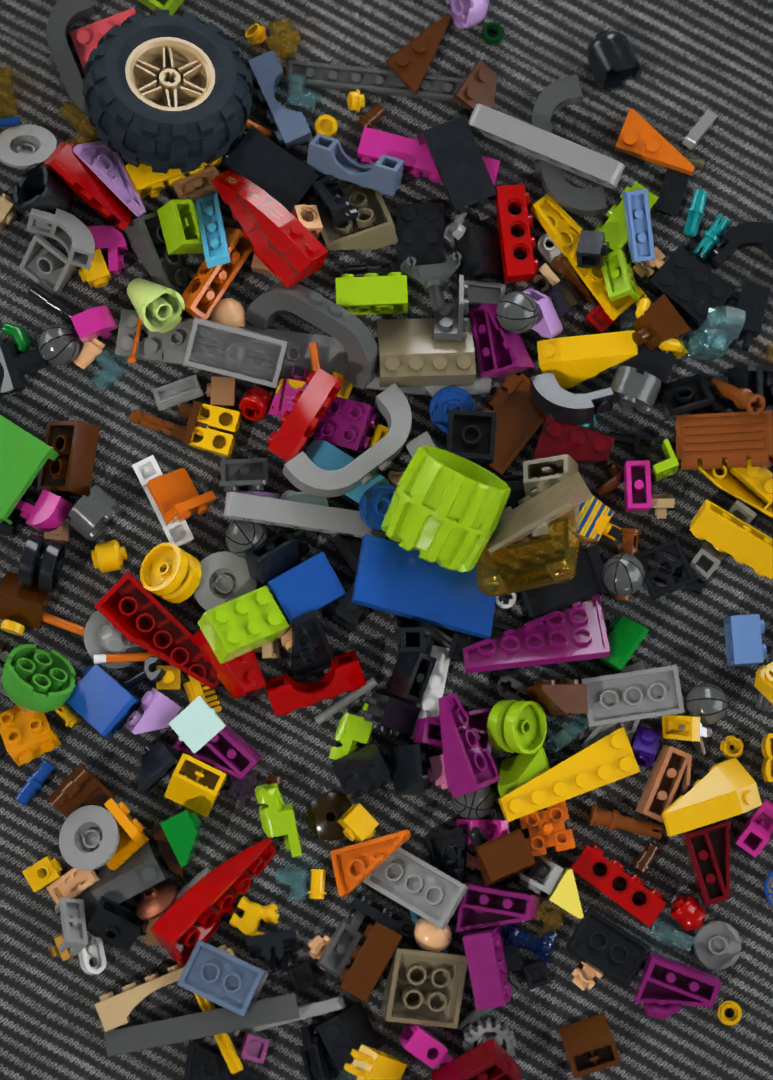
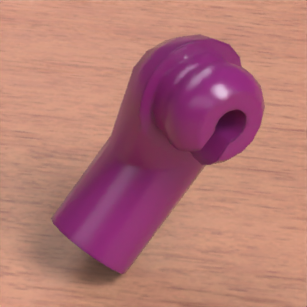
M644 1002L643 1005L646 1010L645 1013L649 1017L664 1020L681 1010L678 1004L662 1006L656 1003Z

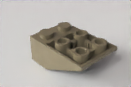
M569 454L523 461L525 495H531L533 498L539 494L537 490L548 483L553 486L558 483L557 478L567 472H570L571 475L577 473L578 464ZM579 506L534 531L533 537L579 531Z

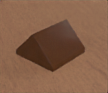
M7 571L0 584V619L11 620L40 630L43 622L42 616L46 612L51 593L40 590L38 582L32 588L19 585L18 574Z
M520 829L475 847L483 883L486 887L528 870L536 863Z

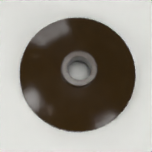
M333 792L324 793L316 797L310 804L307 813V821L311 831L317 837L327 841H335L345 837L343 833L344 828L337 820L352 806L351 802L345 796ZM333 812L336 815L335 820L328 821L326 818L327 813Z

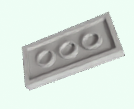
M677 665L581 679V684H587L588 714H586L588 727L685 713Z
M401 847L362 881L442 930L446 927L468 890L466 885Z

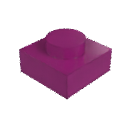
M245 1033L238 1056L263 1064L271 1040Z

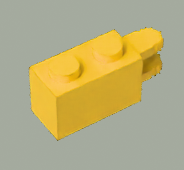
M362 1044L359 1051L352 1050L351 1055L355 1059L352 1064L346 1063L343 1069L356 1075L355 1080H400L407 1064L391 1054Z

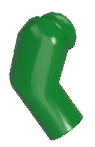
M5 322L2 333L14 337L17 351L26 352L31 342L27 331L22 327Z

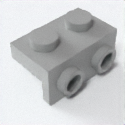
M537 856L535 859L536 863L530 868L527 876L522 873H518L515 876L520 878L518 883L540 895L541 891H544L550 895L554 886L561 880L563 868L541 856Z

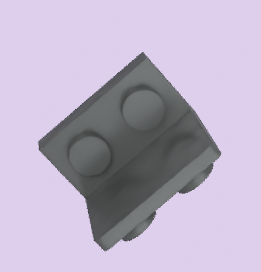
M459 275L458 303L445 302V310L440 312L434 311V340L462 341L463 331L467 332L468 317L463 316H467L469 300L464 299L468 298V284H464V275Z

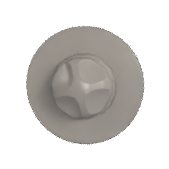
M31 124L17 125L0 133V162L9 167L26 169L35 163L43 165L57 148L55 136L48 129Z
M216 552L205 557L200 562L202 575L200 583L193 594L200 606L208 611L256 590V580L250 577L246 559L238 557L232 552Z
M98 610L92 614L86 623L84 644L92 659L95 654L145 651L144 648L129 641ZM135 662L105 663L100 665L119 669L130 666Z
M96 805L83 806L72 812L63 823L59 834V848L64 860L70 866L83 871L95 870L105 865L112 858L118 847L120 838L118 823L107 809Z

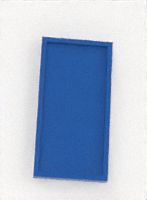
M369 534L363 536L351 603L484 639L491 637L500 571L477 564L469 572L450 570L441 567L436 561L428 562L420 558L419 550L407 551L399 546L400 543Z

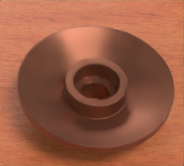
M164 881L148 888L136 907L138 918L148 921L163 914L174 902L178 892L177 886L171 881Z

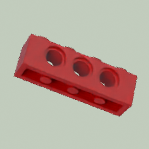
M525 184L496 186L497 194L494 198L504 282L533 281L535 273H538V260L533 258L536 242L535 237H531L530 228H533L532 214H528L527 206H530V194L525 192ZM516 208L520 214L513 215L508 209ZM518 230L523 236L515 237L511 231ZM520 252L524 254L525 259H517L514 253Z
M595 844L591 847L585 845L569 868L646 926L650 927L667 904L662 900L664 895L653 887L649 891L642 885L645 881L634 873L631 876L622 871L625 867L614 858L611 862L603 857L605 852ZM598 862H602L606 868L605 873L601 876H596L593 872V866ZM616 877H622L625 880V886L622 890L617 891L613 888V880ZM641 891L645 896V900L641 905H635L632 900L634 893Z

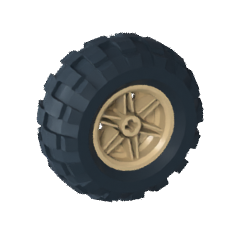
M169 9L154 10L151 16L144 17L141 13L127 17L122 22L121 27L115 25L98 41L97 49L94 48L90 53L85 66L83 81L84 109L91 126L95 127L100 140L113 153L116 151L120 152L125 162L137 168L140 164L151 166L152 172L167 174L169 169H180L181 173L198 169L204 162L208 165L227 153L230 145H234L240 139L250 116L253 84L249 69L245 68L246 61L233 40L227 41L222 29L212 22L207 26L200 23L198 16L184 12L183 17L170 15Z

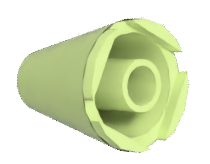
M143 278L132 280L127 287V295L143 325L149 331L166 333L180 323L182 319L180 315L182 309L185 311V303L182 296L176 290Z

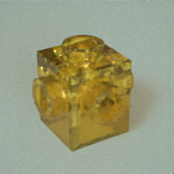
M291 18L268 23L270 36H266L269 50L274 49L276 56H281L282 58L290 57L295 52H298L297 44L301 43L298 29H293Z

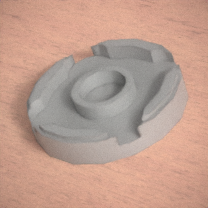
M709 921L696 931L693 938V951L697 960L704 966L718 970L726 969L732 966L740 956L741 938L737 930L730 924L722 921Z

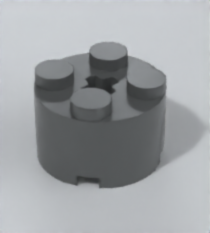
M619 366L610 386L614 394L613 402L622 404L621 409L627 412L634 413L636 409L641 413L650 415L662 382L650 373L644 372V374L636 372L637 368Z
M98 485L90 489L93 492L90 496L84 494L68 514L70 518L66 519V522L87 540L101 537L108 528L105 526L110 519L114 520L122 511L119 503Z

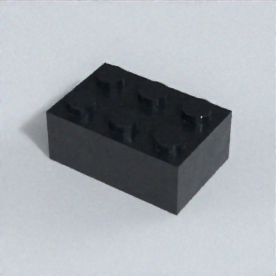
M681 246L670 256L647 285V288L659 298L665 294L677 312L700 332L734 292L730 286Z

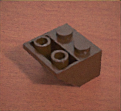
M542 680L533 682L531 687H525V693L538 703L548 716L588 714L587 684H579V680L557 682L556 680Z
M604 1013L557 1027L574 1078L621 1064L619 1053Z

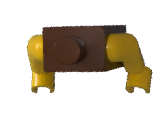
M644 294L636 302L637 309L635 315L637 320L633 323V328L636 330L632 334L633 341L637 345L645 343L652 351L657 349L671 351L679 359L689 352L685 349L684 342L681 339L691 329L665 294L656 302H651L650 298Z

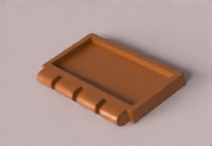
M523 373L520 376L516 374L510 375L504 380L501 385L508 390L507 393L498 388L487 402L493 408V411L486 407H483L481 410L484 412H497L493 464L486 465L500 476H503L547 417L534 403L530 395V379Z
M762 411L758 415H751L748 412L676 415V458L678 463H681V470H699V462H703V469L723 468V461H727V468L747 467V460H751L752 467L769 466V459H773V411Z

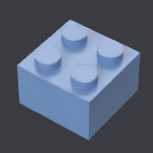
M760 614L735 615L724 619L727 667L752 666L763 663V658L767 657V648L765 643L762 644L761 634L765 633L764 620H760Z

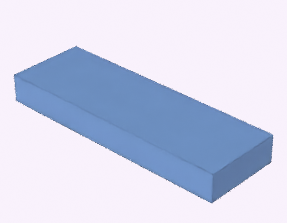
M647 189L622 192L630 262L656 260Z

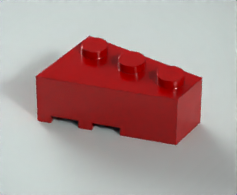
M201 630L190 637L193 644L196 643L203 652V658L206 662H210L218 673L216 676L233 699L254 694L266 687L254 650L220 664Z

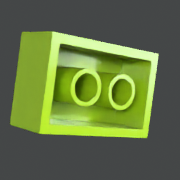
M390 272L388 276L366 273L364 277H354V274H342L340 278H335L336 304H339L353 315L408 313L407 275H402L401 272Z
M267 586L205 611L197 623L220 664L281 638L290 627Z

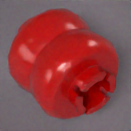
M252 387L246 391L245 396L240 400L239 410L246 419L260 421L270 410L272 397L265 389Z
M681 895L671 903L673 908L670 911V915L678 922L682 930L688 931L692 929V931H695L705 923L703 919L706 912L703 907L698 905L693 896L684 897Z

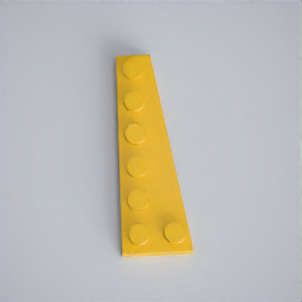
M548 193L532 205L530 211L603 307L605 313L613 321L636 303L630 295L615 301L609 299L602 268L578 267L576 251L580 233L583 229ZM637 285L639 297L641 298L645 293Z
M624 727L614 730L556 766L500 797L498 801L506 822L640 772Z

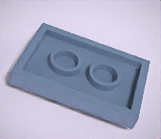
M198 939L177 985L244 1017L265 970Z

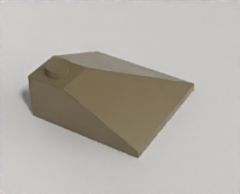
M354 183L340 187L348 200L354 205L353 207L358 211L359 216L335 227L315 196L307 198L309 205H317L323 225L321 235L327 250H377L398 242L393 220L379 191L360 187Z
M396 948L386 981L381 1014L385 1021L457 1029L467 970L466 955Z

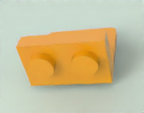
M16 705L0 714L1 737L8 754L18 766L29 763L32 759L61 745L60 739L50 726L45 713L31 712Z
M110 798L104 805L116 819L120 832L118 847L112 858L106 863L108 868L114 871L141 848L149 838L143 832L144 826L136 818L132 819L129 815L131 810L122 801L118 803Z

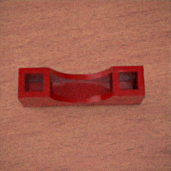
M355 650L333 657L329 671L318 681L300 683L293 680L287 674L265 681V688L275 716L290 714L298 708L310 707L318 701L333 699L341 693L356 691L361 686L367 685Z

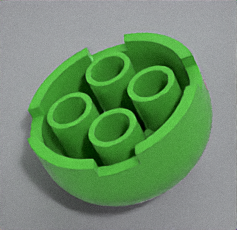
M25 644L14 648L10 652L2 669L1 680L5 693L16 705L31 712L46 713L60 708L69 699L76 686V672L70 662L58 652L51 650L49 653L37 649L35 644Z

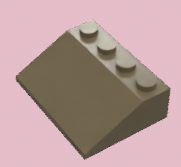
M468 317L467 332L463 331L462 341L434 340V318L382 319L376 321L379 352V387H389L393 383L398 387L474 385L476 364L470 317Z
M567 472L557 478L558 483L551 486L548 483L537 490L539 494L533 498L531 495L520 499L518 507L514 509L511 506L505 508L490 538L488 546L490 553L516 543L593 498L581 474L577 472L571 475L570 472Z

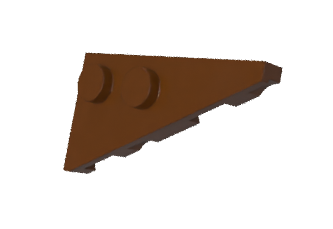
M448 13L386 60L388 68L414 96L418 94L419 87L438 51L442 37L448 29L451 16Z

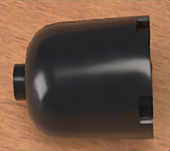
M602 31L588 45L587 58L599 89L603 87L604 91L617 90L625 87V81L632 77L633 80H636L640 76L642 68L630 42L624 34L616 31Z
M35 163L21 173L24 177L19 185L15 184L13 196L15 202L29 212H31V208L52 214H55L57 208L66 212L70 211L74 202L73 190L46 166Z

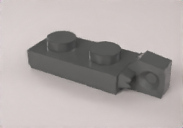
M357 910L353 911L348 919L343 918L317 962L318 966L335 977L341 975L363 935L361 934L363 929L359 926L366 915Z

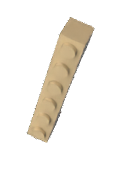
M226 944L216 947L237 957L233 946L227 948ZM173 965L167 968L168 973L159 976L157 972L145 977V983L138 986L133 982L121 987L123 990L121 993L114 995L113 991L99 996L100 1001L95 1004L105 1032L131 1021L129 1015L133 1009L152 992L165 985L179 981L185 966Z

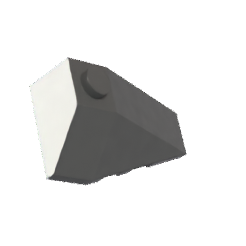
M157 211L131 220L124 231L131 248L155 283L174 289L182 295L189 285L187 272L183 268L182 258L185 257V254L168 255Z
M148 840L118 869L113 871L106 865L97 875L100 880L75 897V899L84 901L85 919L87 922L101 896L121 904L168 879V876Z

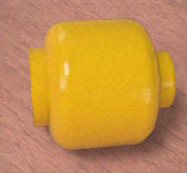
M117 540L97 543L95 550H91L94 568H99L102 573L120 570L124 566V560H128L125 546L120 547Z

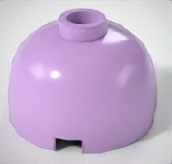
M446 0V4L451 3L453 12L450 11L449 15L453 23L459 29L473 27L485 18L489 0Z

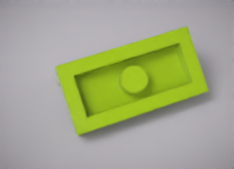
M622 249L608 253V256L603 258L602 272L609 299L615 301L630 295L636 302L639 301L640 297L630 258Z
M668 439L663 440L661 448L666 460L653 465L651 474L655 482L676 474L678 471L679 463Z

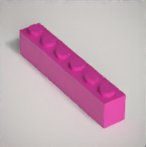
M364 127L357 152V159L361 163L370 164L376 162L382 154L404 160L403 171L408 176L415 178L424 176L434 183H442L426 143L420 145L416 139ZM482 156L492 183L495 186L500 160Z

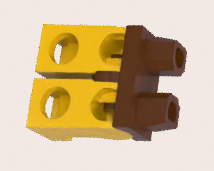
M194 401L193 404L181 403L178 415L188 418L187 427L175 424L172 436L182 441L185 446L231 459L236 441L235 436L238 434L243 417L241 412Z

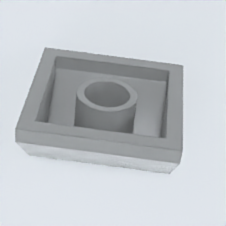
M38 233L34 234L19 266V269L50 293H56L57 295L78 270L76 266L67 264L68 257Z

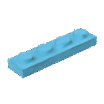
M214 192L195 201L205 261L208 268L231 263L218 193Z

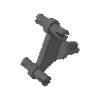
M456 251V254L453 252L452 255L447 257L445 263L415 266L416 259L411 256V258L408 257L402 262L400 272L424 287L425 292L429 293L432 310L440 312L446 309L443 294L445 283L460 266L462 255Z

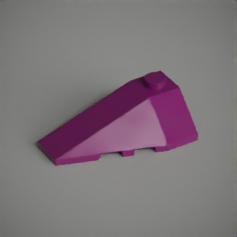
M455 693L438 698L445 777L453 798L471 793L501 780L491 754L488 750L483 751L478 742L481 738L478 732H473L469 727V717Z

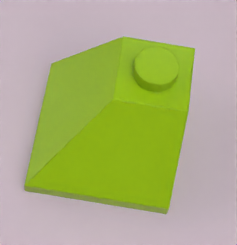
M544 747L533 754H520L501 761L499 774L501 780L498 781L497 787L500 797L550 769Z

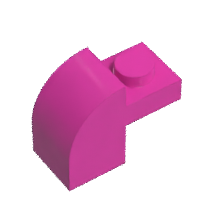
M88 226L94 239L95 250L100 248L103 254H108V266L111 276H121V269L125 268L124 255L120 253H129L124 236L112 226Z
M105 305L90 308L70 317L83 343L99 336L106 340L112 337L110 331L118 328L109 307Z
M43 489L35 506L20 500L15 508L20 511L19 516L27 520L26 524L40 532H50L62 525L73 504Z
M765 798L762 805L747 819L736 838V844L755 858L768 843L773 831L772 802Z
M456 819V829L469 827V832L476 826L481 828L489 840L510 833L509 822H506V820ZM468 836V844H474Z

